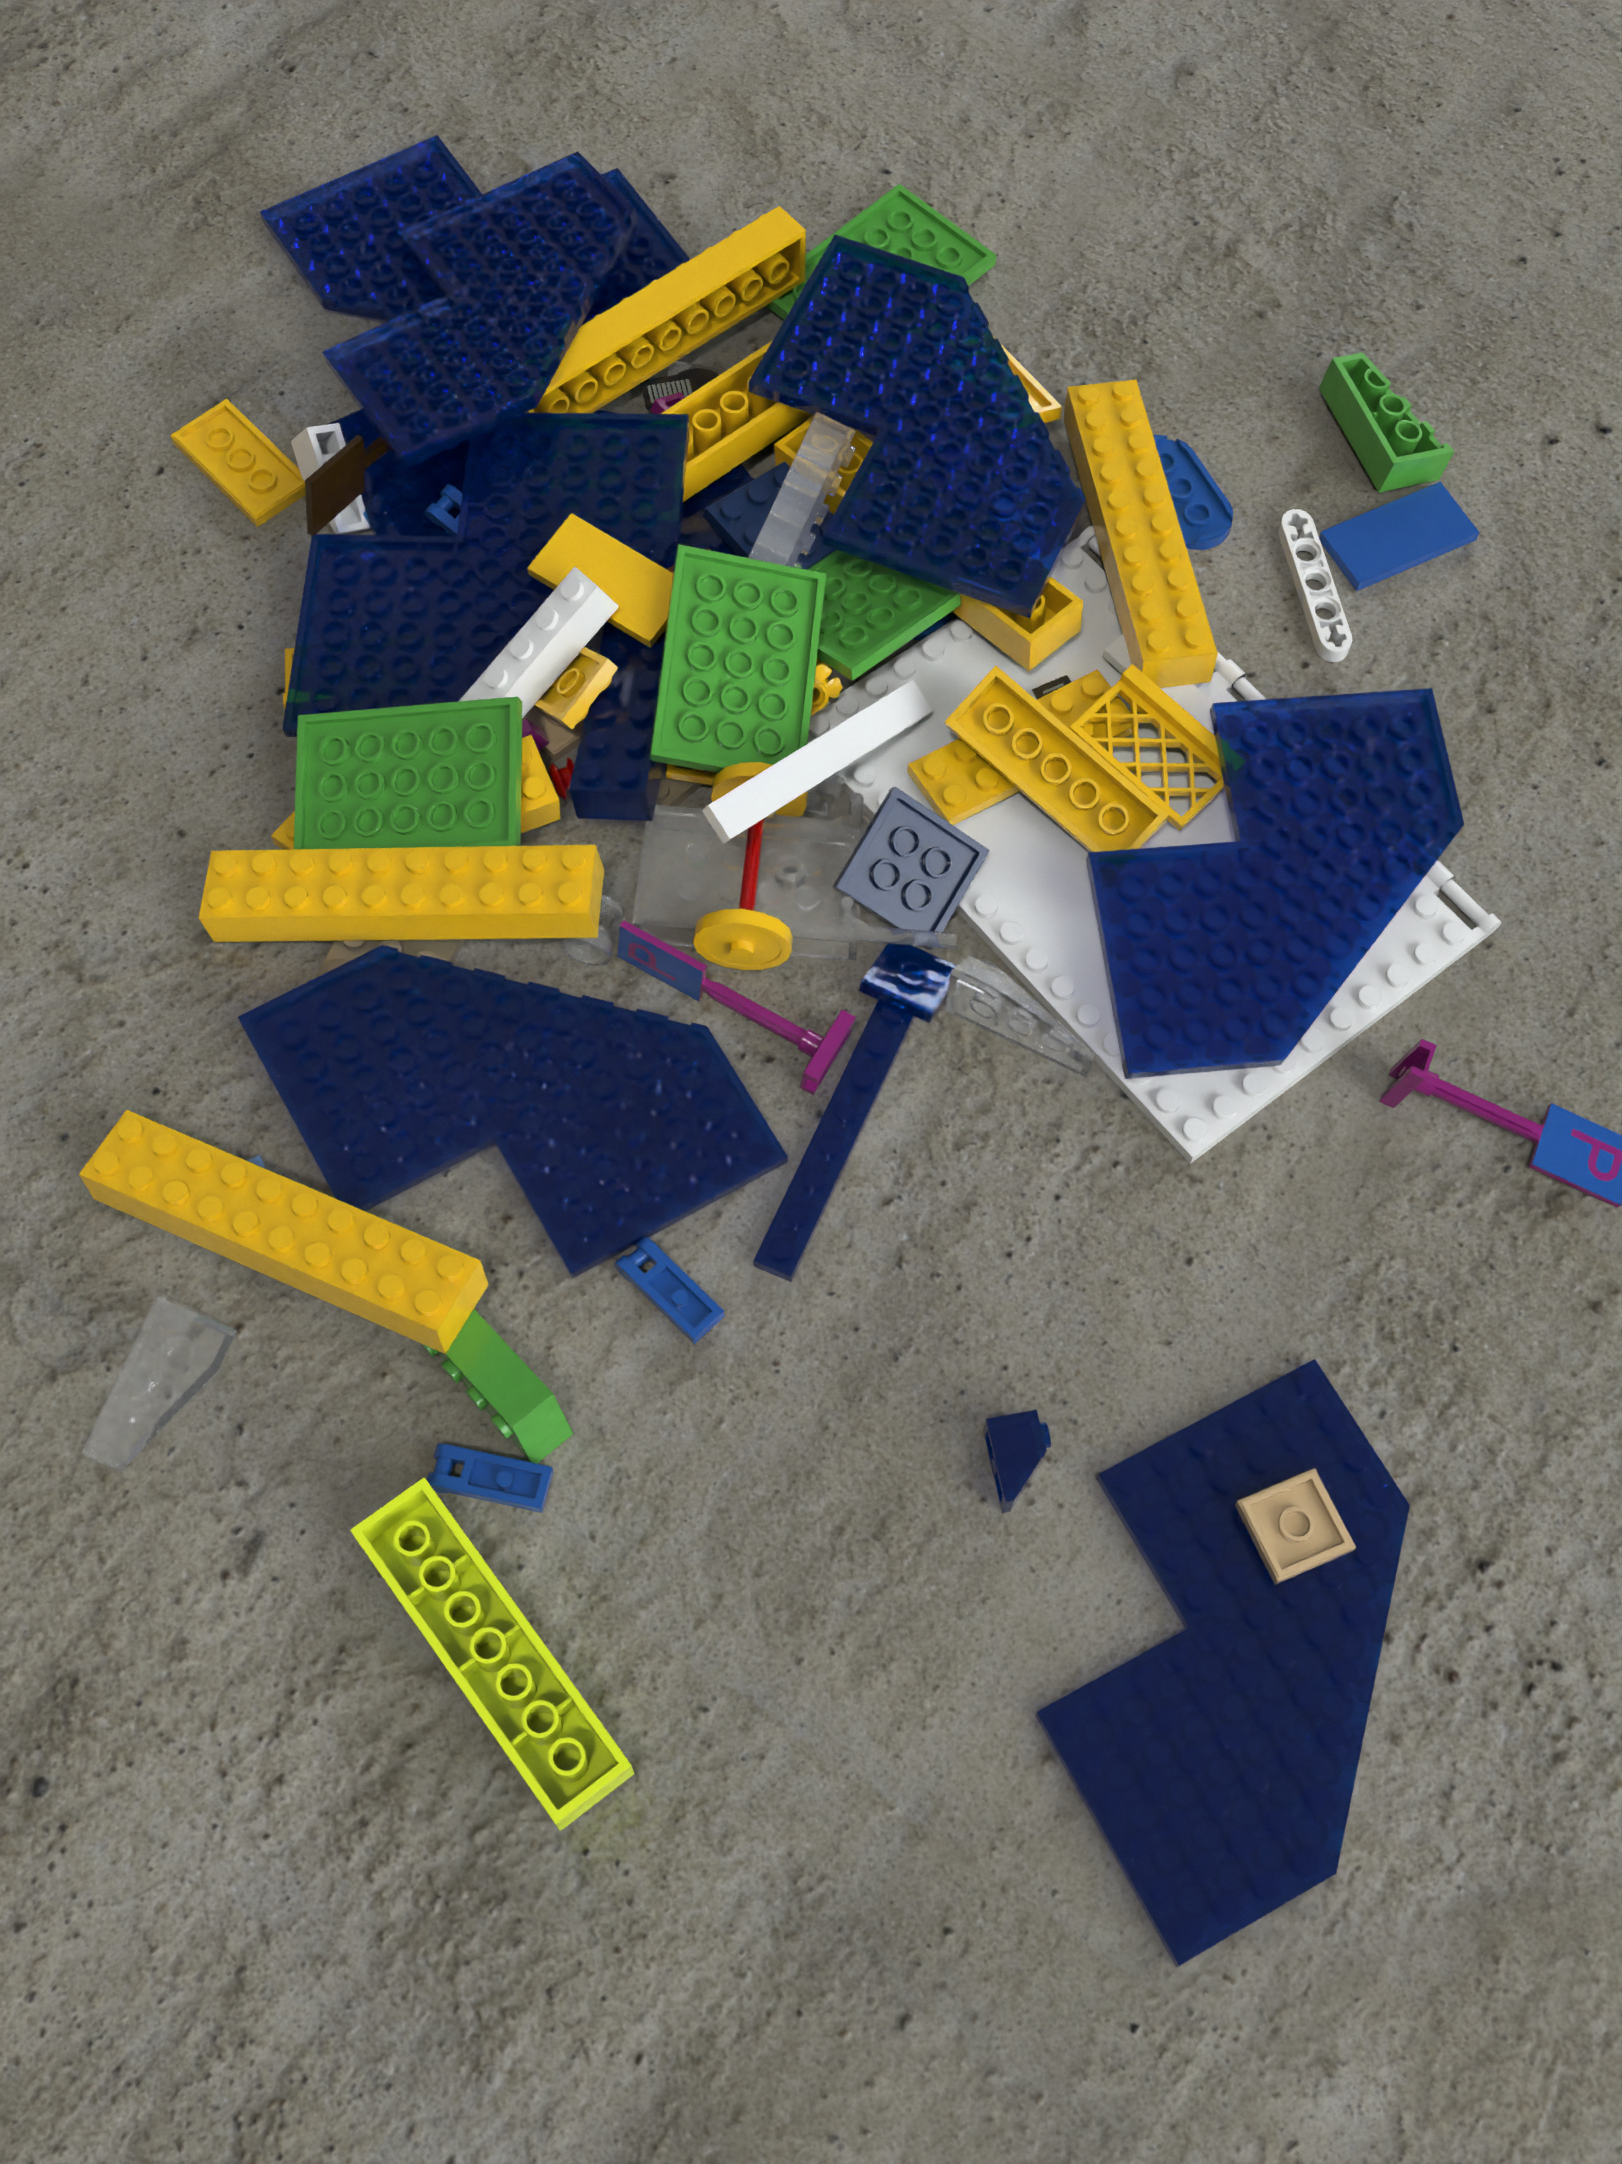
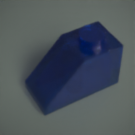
M1037 1410L988 1418L985 1421L983 1435L1001 1513H1007L1012 1510L1042 1464L1047 1451L1046 1448L1051 1447L1047 1423H1040Z

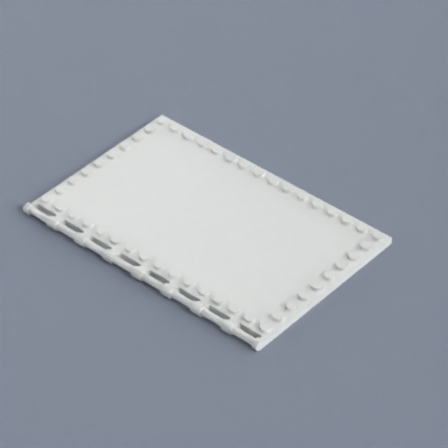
M1093 525L1087 527L1077 539L1040 562V569L1083 600L1081 630L1032 670L1027 671L957 616L841 692L839 697L829 700L822 710L810 717L808 743L912 679L933 711L832 775L871 819H873L892 787L899 788L936 813L907 773L908 764L959 739L957 735L945 726L944 722L995 665L1036 700L1037 698L1032 689L1065 675L1073 682L1098 669L1111 687L1120 680L1122 673L1103 657L1104 649L1122 635V630L1106 572L1085 553L1091 548L1102 559ZM1219 652L1214 667L1216 672L1213 673L1211 682L1194 685L1345 819L1344 826L1317 849L1238 778L1228 788H1224L1181 831L1167 820V823L1132 857L1117 875L1021 791L953 825L990 850L957 906L956 911L1190 1164L1491 935L1501 924V921L1493 913L1488 915L1453 881L1455 876L1440 861L1434 862L1400 829L1401 824L1386 809L1380 810L1347 778L1349 773L1333 758L1328 759L1296 728L1297 723L1282 708L1276 709L1246 679L1247 674L1231 659L1226 660ZM1233 683V688L1250 705H1252L1266 719V721L1260 724L1230 694L1232 692L1230 688ZM1118 694L1119 698L1131 712L1130 704ZM1139 723L1138 736L1139 738H1159L1158 729L1152 723ZM1283 733V737L1291 745H1293L1317 769V771L1311 774L1280 743L1282 741L1281 736ZM1113 747V756L1119 762H1134L1133 747ZM1139 747L1140 763H1160L1159 747ZM1166 747L1167 763H1187L1184 751L1180 748ZM1141 771V781L1147 787H1162L1161 772ZM1167 772L1168 788H1188L1187 772ZM1194 772L1195 788H1212L1218 782L1207 772ZM1335 782H1337L1335 787L1369 820L1368 823L1364 825L1331 793ZM1169 796V806L1181 817L1190 809L1189 796ZM1388 833L1387 838L1423 872L1420 876L1417 877L1383 844L1386 842L1384 839ZM1441 886V891L1477 925L1476 928L1471 930L1436 896L1439 894L1438 890Z

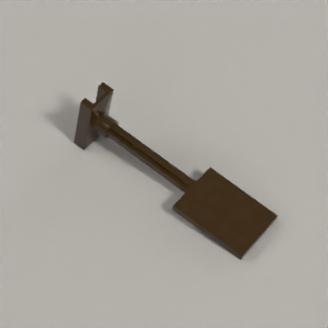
M408 367L401 373V403L412 408L365 449L364 438L357 435L305 480L307 534L315 536L365 491V470L422 420H428L430 417H433L459 430L463 429L468 424L469 417L463 415V405L469 400V394L414 368Z

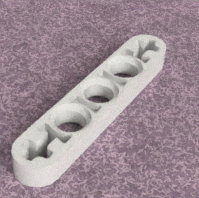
M1300 509L1289 510L1281 519L1278 535L1316 651L1326 661H1342L1347 657L1352 644V634L1314 521L1306 511ZM1296 528L1301 529L1299 539H1297L1298 533ZM1307 551L1314 556V559L1303 561L1297 557L1296 553ZM1315 579L1320 581L1324 588L1313 590L1305 582ZM1325 608L1331 611L1334 617L1322 619L1316 615L1315 611ZM1330 631H1333V633H1332L1333 642H1328V640H1329V638H1330V635H1331V632H1330Z

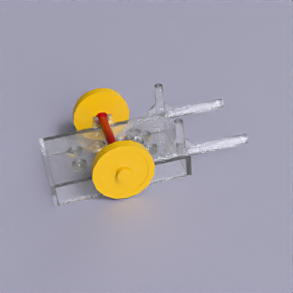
M747 762L725 767L715 775L711 791L712 802L773 765L762 762ZM807 791L724 844L707 820L702 809L648 804L632 925L668 945L695 947L697 953L706 960L723 967L739 970H764L779 966L787 961L790 955L856 961L858 941L956 949L957 933L869 926L860 920L861 906L856 904L851 896H844L832 888L871 822L870 818L863 815L864 798L860 793H854L850 796L848 814L832 820L800 817L807 806Z

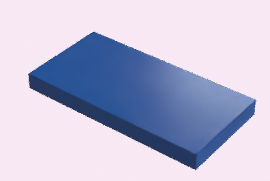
M1440 481L1323 530L1320 533L1319 539L1348 581L1358 591L1476 541L1480 532Z

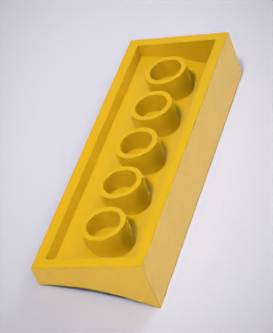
M996 665L944 722L947 728L1116 875L1167 823L1169 814Z

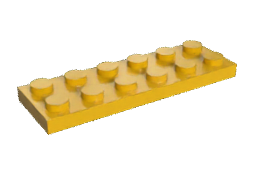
M1097 669L1037 699V701L1069 728L1111 686ZM1118 695L1110 702L1111 714H1131ZM1089 722L1082 728L1091 737L1106 738L1105 722ZM1111 722L1112 738H1125L1132 734L1131 723ZM960 738L909 763L907 773L936 814L952 825L1020 792Z

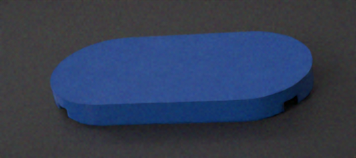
M1153 435L1186 548L1206 550L1218 546L1228 537L1232 527L1233 509L1230 502L1194 450L1186 442L1180 439H1176V442L1169 440L1166 435Z

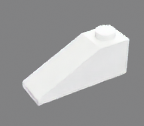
M339 423L307 427L291 441L303 480L305 481L346 445ZM361 495L329 522L336 535L371 528Z

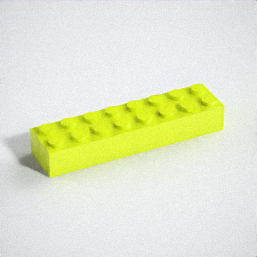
M425 1477L350 1529L358 1544L559 1831L563 1830L634 1775L632 1765Z

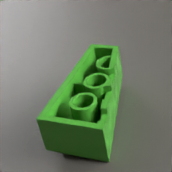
M1363 352L1332 358L1319 389L1377 491L1380 493L1439 480L1455 452L1448 443L1441 445L1433 436L1435 429L1427 421L1421 423L1410 411L1412 405L1405 397L1395 395L1389 389L1391 382Z
M473 1309L446 1354L420 1343L430 1357L433 1358L437 1354L444 1361L441 1367L456 1385L460 1381L467 1388L465 1393L479 1411L486 1410L491 1416L490 1421L505 1439L509 1437L529 1462L539 1463L573 1435L554 1394L475 1309Z

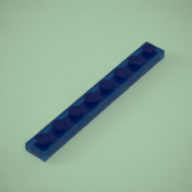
M882 991L753 1260L754 1267L792 1282L919 1009L918 1004Z

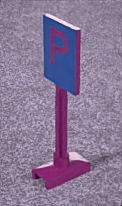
M625 920L619 926L617 957L697 1001L700 1000L703 992L716 1002L798 1046L797 1050L810 1056L811 1058L806 1065L799 1088L814 1095L851 1034L852 1029L850 1028L855 1021V1016L841 1010L824 1036L811 1029L806 1031L730 988L707 979V965Z
M1421 1039L1390 1069L1389 1076L1398 1080L1381 1095L1379 1102L1394 1108L1413 1090L1428 1097L1433 1095L1533 1141L1535 1148L1529 1163L1530 1168L1618 1208L1621 1206L1622 1135L1553 1103L1548 1105L1543 1123L1539 1125L1441 1080L1438 1074L1428 1070L1437 1045Z

